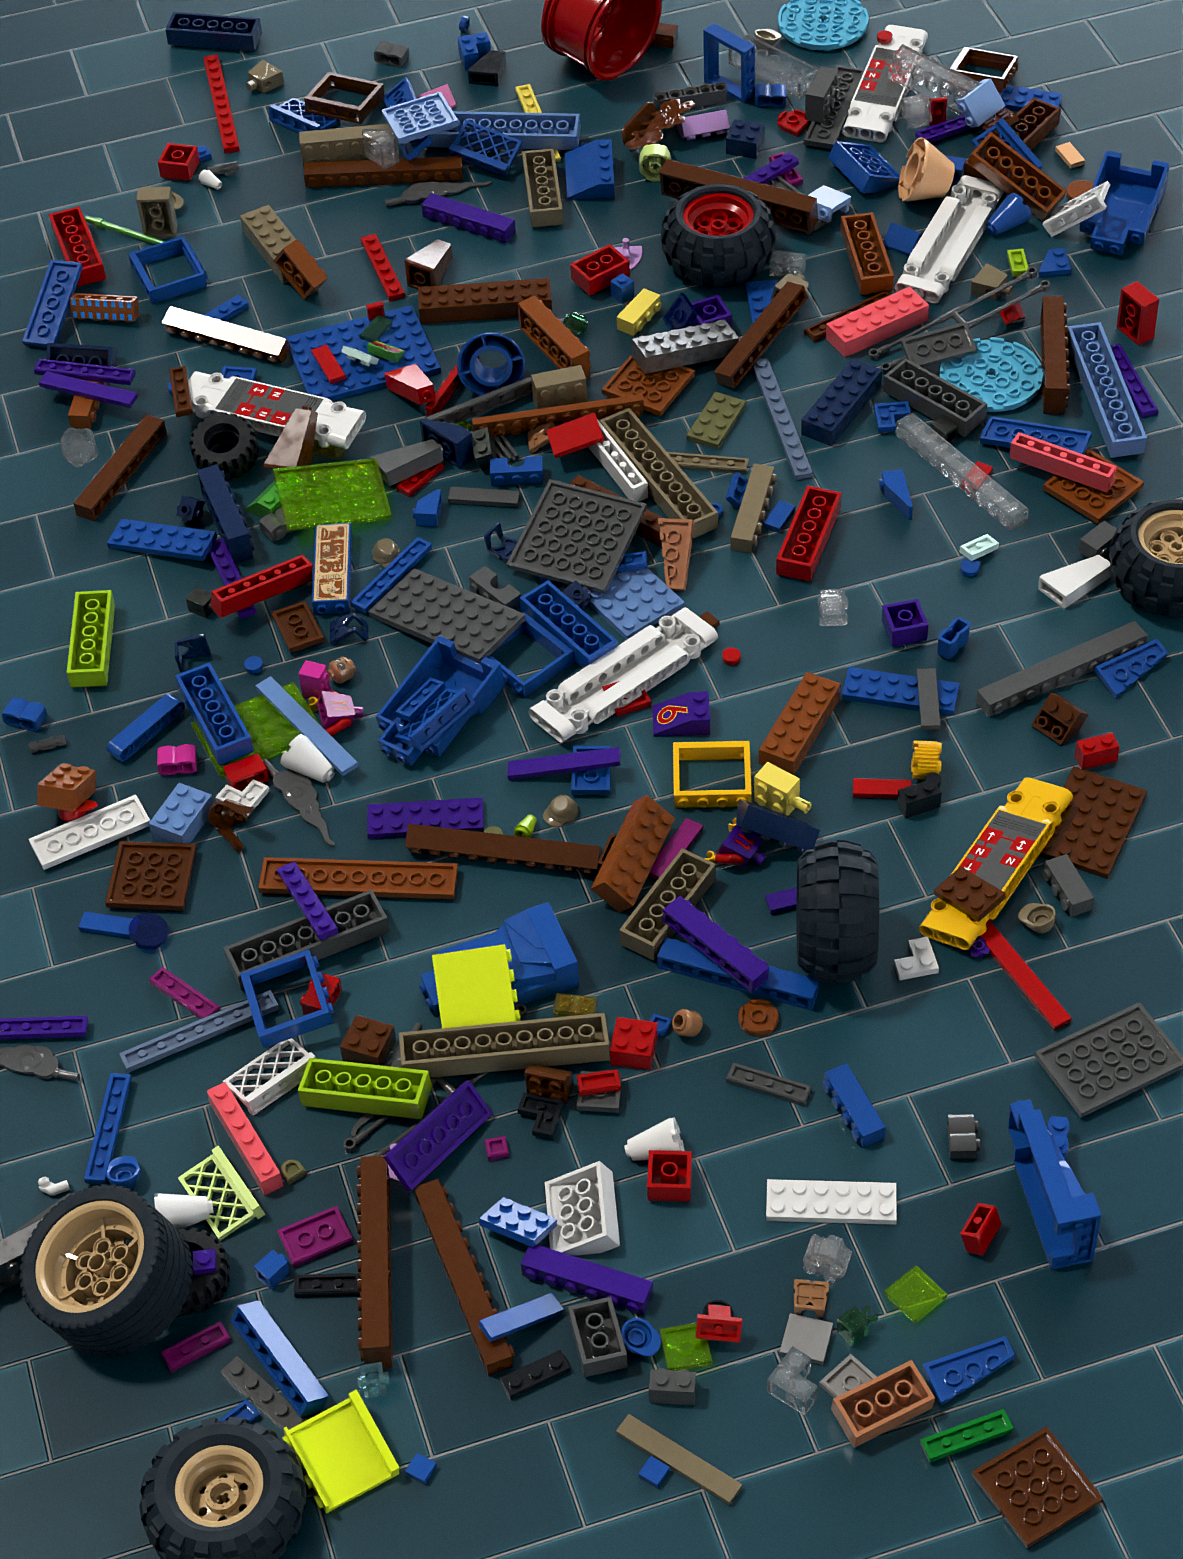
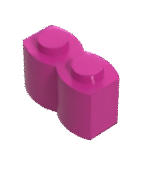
M184 744L178 747L163 746L158 748L157 766L159 774L174 775L176 773L190 774L197 772L196 746Z

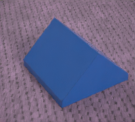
M891 222L883 244L887 249L910 256L923 234Z

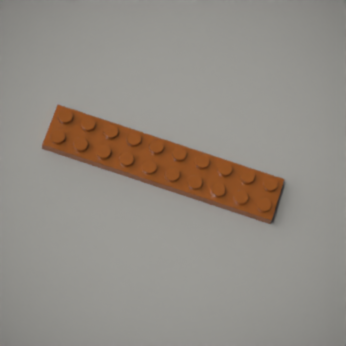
M643 394L472 418V432L488 427L492 436L500 438L502 434L519 435L525 431L529 432L549 422L559 426L594 412L599 421L628 408L639 417L643 414L644 397Z
M264 857L258 887L259 893L290 894L279 877L277 868L295 861L316 895L356 896L373 890L376 897L454 899L458 863Z

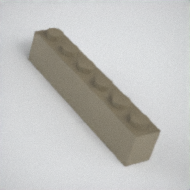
M753 464L731 534V550L752 553L753 547L757 546V534L761 533V521H765V509H768L769 497H772L773 494L772 485H775L777 480V474H774V466Z

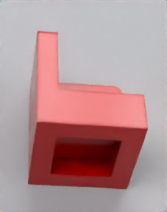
M1020 303L1000 311L1006 326L1019 319L1026 318Z

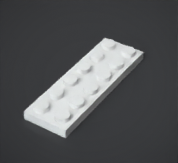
M133 795L29 839V842L43 870L146 828L149 826L150 819L138 797Z
M767 1179L766 1221L896 1225V1183Z

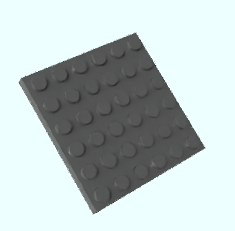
M549 479L506 565L509 569L569 585L576 580L582 587L586 586L588 590L606 594L647 510V504Z

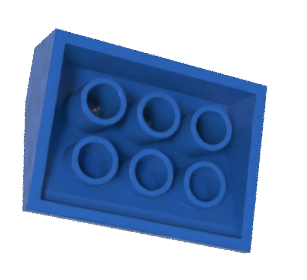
M611 139L594 140L565 153L567 200L615 198Z
M835 142L828 158L849 179V182L858 188L859 192L863 194L876 193L899 184L900 174L871 145Z

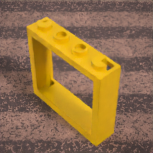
M750 741L673 742L674 808L738 806L739 799L751 803ZM744 759L745 790L680 791L679 760Z

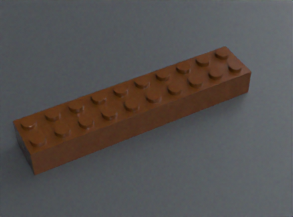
M666 159L659 172L661 192L665 196L678 199L684 193L697 187L711 184H728L741 187L757 195L764 202L765 206L769 208L775 225L811 234L818 221L817 198L670 159Z
M385 1155L361 1157V1165L357 1166V1178H359V1184H357V1196L359 1197V1202H357V1213L359 1216V1221H357V1231L359 1234L357 1249L360 1259H357L358 1272H360V1278L357 1280L358 1292H360V1298H358V1311H360V1317H358V1330L360 1331L358 1350L360 1351L361 1362L365 1361L366 1370L393 1368L391 1193L389 1168L383 1158Z

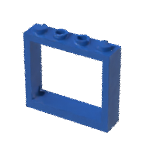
M715 23L711 24L703 30L704 81L708 84L726 83L727 94L745 104L755 97V45ZM719 43L741 54V86L719 74Z
M183 236L128 253L131 267L151 304L207 286L206 279H208V276L206 275V270H202V264L200 260L197 261L195 251H192L190 243H187ZM183 253L195 275L154 288L142 265Z
M523 612L526 620L498 648L524 631L556 656L557 659L523 682L491 655L488 658L501 665L505 684H508L515 693H519L526 698L574 663V654L571 648Z
M309 949L240 974L258 1037L263 1048L334 1023L331 1016L334 1013L331 1003H327L326 1000L330 998L326 987H322V983H325L322 972L317 971V968L320 967L316 955L312 957ZM308 966L321 1010L267 1029L254 985Z

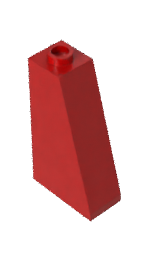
M416 364L384 373L388 390L420 405L436 400L432 382Z

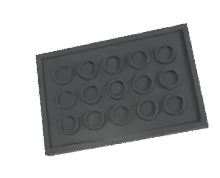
M1140 1002L1035 1051L1034 1055L1080 1118L1183 1069V1056Z

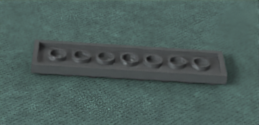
M835 66L834 69L839 70L838 77H840V84L838 86L840 90L839 98L835 100L834 107L830 109L829 117H826L823 123L811 122L804 138V145L825 149L833 148L842 133L851 101L865 69Z

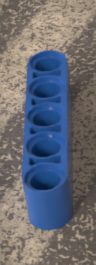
M169 693L164 695L108 743L106 751L119 761H126L181 715L185 708L184 702Z

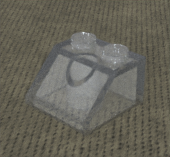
M387 129L362 130L364 152L367 158L384 170L399 162L397 136Z

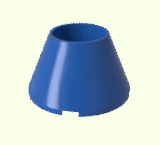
M482 333L468 340L462 347L457 360V371L464 386L469 391L482 396L522 380L525 374V358L520 347L509 337L499 333ZM495 350L503 354L507 362L498 368H488L479 362L477 356L484 351Z

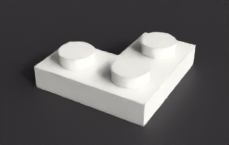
M254 779L242 792L226 785L215 797L216 802H224L225 799H229L245 806L254 807L255 809L268 794L269 786Z
M928 936L908 940V947L912 956L894 960L899 981L939 973V967Z

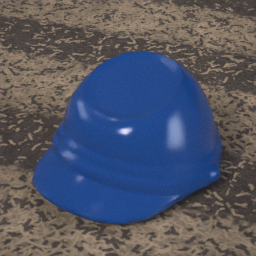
M122 1156L113 1159L109 1163L105 1177L111 1185L132 1189L138 1181L141 1169L136 1158L133 1156Z
M632 1318L622 1326L621 1335L624 1346L630 1352L650 1357L656 1354L661 1347L662 1339L660 1334L647 1320Z

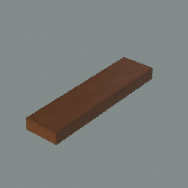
M186 366L169 369L176 417L193 414Z

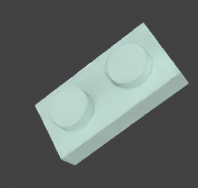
M343 346L341 351L347 354V358L355 361L360 359V363L370 366V364L377 365L379 358L352 347Z
M986 534L960 546L959 552L970 561H973L997 550L999 542Z

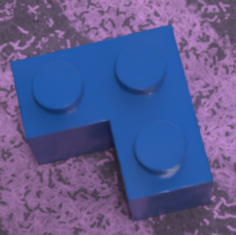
M487 32L457 37L459 55L465 70H468L479 61V58H482L491 50Z

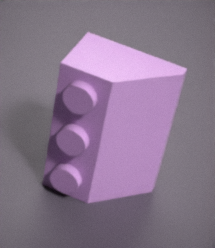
M726 109L685 117V122L676 124L681 138H686L687 141L694 140L696 136L700 135L702 138L711 136V133H717V135L725 134L726 130L730 128Z

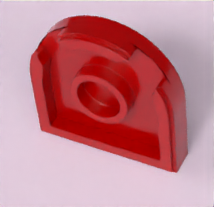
M797 109L789 112L787 110L783 111L778 116V127L782 131L796 137L809 127L812 122L805 120V112Z

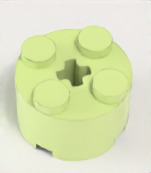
M660 144L645 145L640 152L639 170L647 180L653 182L660 181L659 172L666 159L671 160L667 146Z

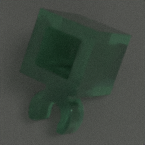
M866 1305L862 1309V1313L854 1306L837 1318V1332L850 1346L866 1337L869 1331V1324H874L878 1320L877 1313L873 1316L867 1315L871 1311L870 1305Z

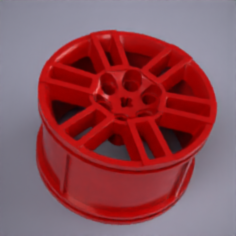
M545 0L541 21L542 39L550 50L561 56L572 58L585 66L587 71L597 78L613 80L637 64L647 51L659 25L662 0Z

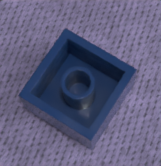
M734 119L726 137V154L756 159L765 140V124Z

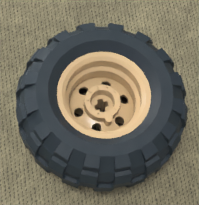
M215 1417L201 1420L202 1425L190 1430L188 1427H185L173 1436V1441L168 1446L164 1444L151 1461L152 1468H149L148 1472L145 1473L140 1489L142 1496L139 1504L141 1521L148 1540L155 1548L158 1556L161 1559H278L287 1550V1542L295 1539L302 1525V1513L306 1508L307 1492L303 1472L297 1461L296 1454L289 1444L284 1440H280L276 1432L258 1423L252 1425L249 1423V1420L237 1417H229L227 1421H218ZM245 1485H247L248 1489L243 1491ZM206 1487L205 1493L201 1494V1489Z

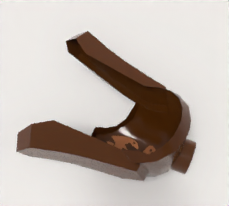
M225 799L224 802L214 803L209 809V822L230 843L235 851L241 852L244 845L230 828L241 822H247L248 816L246 813H253L254 807L245 806L229 799Z

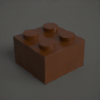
M356 1015L340 1045L342 1061L383 1066L396 1041L394 1025Z

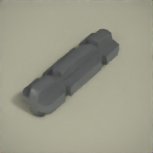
M62 734L56 736L57 738L50 737L41 739L37 743L36 741L30 742L29 749L31 753L39 752L40 749L44 751L56 748V745H59V747L66 745L65 736Z

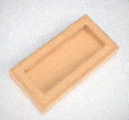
M1070 142L1055 147L1057 154L1070 169L1085 165V159Z

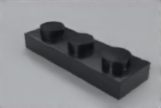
M558 1350L501 1377L500 1380L511 1400L571 1372V1369L562 1351Z

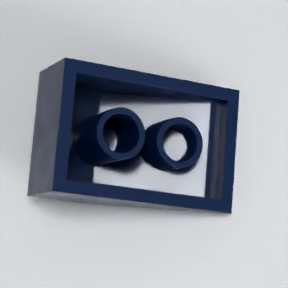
M427 419L420 420L422 442L433 439L437 444H440L444 450L442 454L444 460L460 469L474 458L472 434L468 429L451 423Z

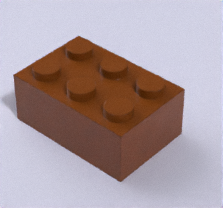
M298 239L284 247L273 260L303 300L318 291L328 279L325 271L318 266L314 257L310 256L304 244Z
M67 763L60 764L37 784V806L74 812L96 791V770L85 766L74 767Z

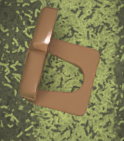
M553 422L540 425L536 429L527 432L529 451L531 453H534L540 447L550 442L545 434L546 430L556 427Z
M795 1279L794 1314L801 1315L803 1310H812L816 1313L817 1317H824L829 1283L823 1281L811 1283L809 1280Z

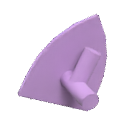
M623 238V247L614 248L629 260L631 271L642 258V246H629V239Z

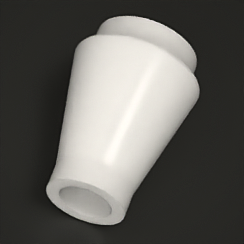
M203 170L199 174L198 179L201 184L216 190L222 187V182L210 170Z

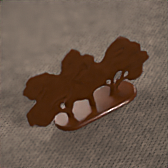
M670 99L660 105L661 109L658 111L652 102L645 103L623 127L622 140L625 147H630V150H636L639 147L660 142L663 138L661 130L669 129L676 124L685 122V116H680V114L689 111L695 105V102L690 100L680 104V99Z

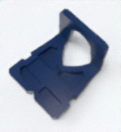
M496 523L484 534L487 551L497 558L508 562L518 541L503 536L500 523ZM494 531L503 543V546L491 547V535Z
M356 613L339 617L338 620L335 619L330 622L331 645L339 643L340 640L353 633H356L364 641L368 640V624ZM355 618L362 626L363 631L356 627L347 626Z
M199 634L195 637L189 636L175 642V660L180 672L183 671V659L211 656L205 634ZM178 646H184L189 648L187 651L179 655Z

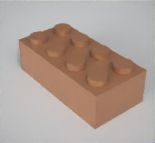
M910 1360L834 1398L831 1410L855 1448L932 1409L935 1397L913 1361Z

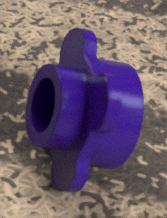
M984 938L975 940L969 948L972 957L982 958L989 954L990 949L986 946Z

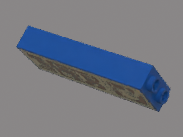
M351 523L315 525L312 588L314 615L350 613L353 536Z

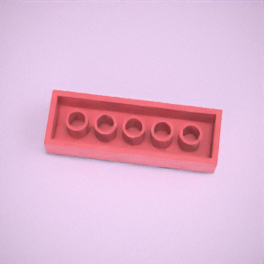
M907 287L827 323L826 340L846 358L928 321L929 304L911 287Z

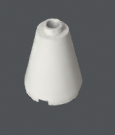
M300 734L290 742L291 748L288 752L284 751L281 757V765L322 783L329 782L335 774L333 772L334 767L307 736Z
M675 1117L668 1118L628 1139L627 1145H624L627 1157H631L633 1161L648 1160L649 1150L685 1151Z
M154 1194L155 1208L177 1229H183L210 1218V1213H214L212 1200L208 1201L206 1196Z

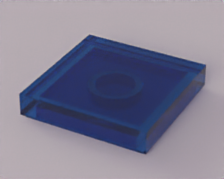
M680 292L664 315L663 320L670 331L689 327L698 313L687 296Z

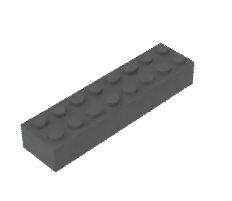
M373 890L326 907L325 910L336 925L339 934L322 941L318 939L303 916L224 947L227 963L240 990H244L240 975L243 972L308 949L312 957L316 955L317 960H320L388 933L387 916Z

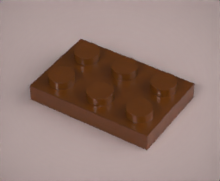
M1002 108L979 127L985 132L997 124V121L1001 118L1009 126L1019 121L1017 114Z
M306 601L271 612L272 618L290 653L325 642L324 636Z
M959 867L934 889L936 897L978 922L1006 898L1005 892L963 867Z

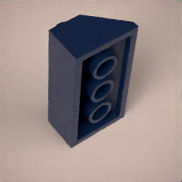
M47 343L46 360L116 367L118 348Z
M742 799L738 801L736 824L741 827V831L752 834V831L759 833L758 837L768 841L770 838L776 839L777 844L785 847L788 844L793 845L795 850L803 853L814 848L820 829L812 824Z

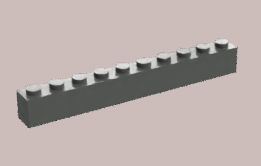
M1133 621L977 690L976 703L988 717L999 714L1008 708L1015 707L1026 700H1031L1042 693H1047L1051 689L1062 686L1071 680L1078 679L1089 672H1094L1096 666L1146 644L1148 635L1136 621Z

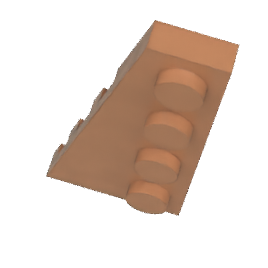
M658 518L666 586L672 591H686L694 521L693 519Z

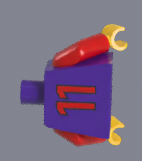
M735 818L732 820L733 824H728L730 833L716 851L717 854L715 855L713 851H708L706 853L707 858H704L715 864H732L744 867L750 859L760 865L766 858V855L757 850L763 842L762 838L758 837L759 833L752 831V834L741 831V827L736 824Z

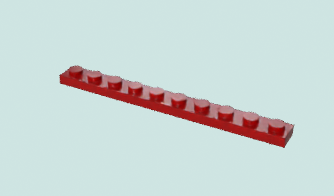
M209 55L203 57L224 154L240 151L219 56Z

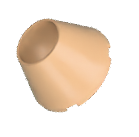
M920 137L910 147L906 155L908 157L907 164L902 166L898 194L899 198L905 202L944 197L949 191L954 178V163L928 140Z

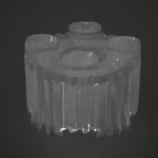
M919 94L902 98L904 107H901L903 119H906L908 125H906L907 129L926 126L929 122H932V115L928 110V106H930L928 97Z
M70 427V429L64 431V435L60 440L63 457L68 463L71 462L75 467H81L83 463L90 462V460L97 457V446L91 429L84 428L83 430V428H78L76 430Z
M845 589L821 590L819 592L820 595L817 596V605L820 616H822L819 618L820 626L847 625L848 616L845 614V609H848V598H845Z
M813 1234L803 1258V1270L809 1274L816 1273V1275L822 1276L826 1282L835 1283L836 1279L844 1277L852 1251L845 1247L843 1239H839V1237L829 1235L828 1238H821L819 1235Z

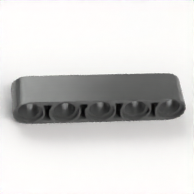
M717 82L656 92L653 95V104H655L658 111L661 109L660 105L670 99H680V104L692 100L695 102L692 108L724 103L727 101V84Z

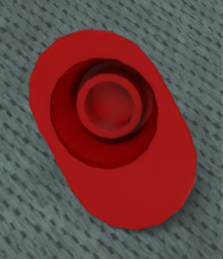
M86 800L74 812L58 809V815L62 820L71 822L85 816L86 811L92 810L98 805L95 801Z

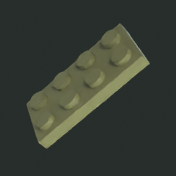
M714 392L686 435L687 440L718 450L745 409L746 401Z

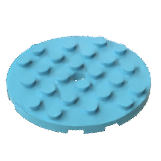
M790 0L788 4H784L778 14V28L781 34L793 44L809 50L830 51L853 44L865 34L869 21L867 9L863 8L858 0Z
M990 337V340L973 339L977 353L942 362L940 365V378L987 403V412L1014 410L1025 405L1038 394L1043 381L1041 363L1037 356L1027 347L1017 342H1013V344L1005 342L1003 338Z

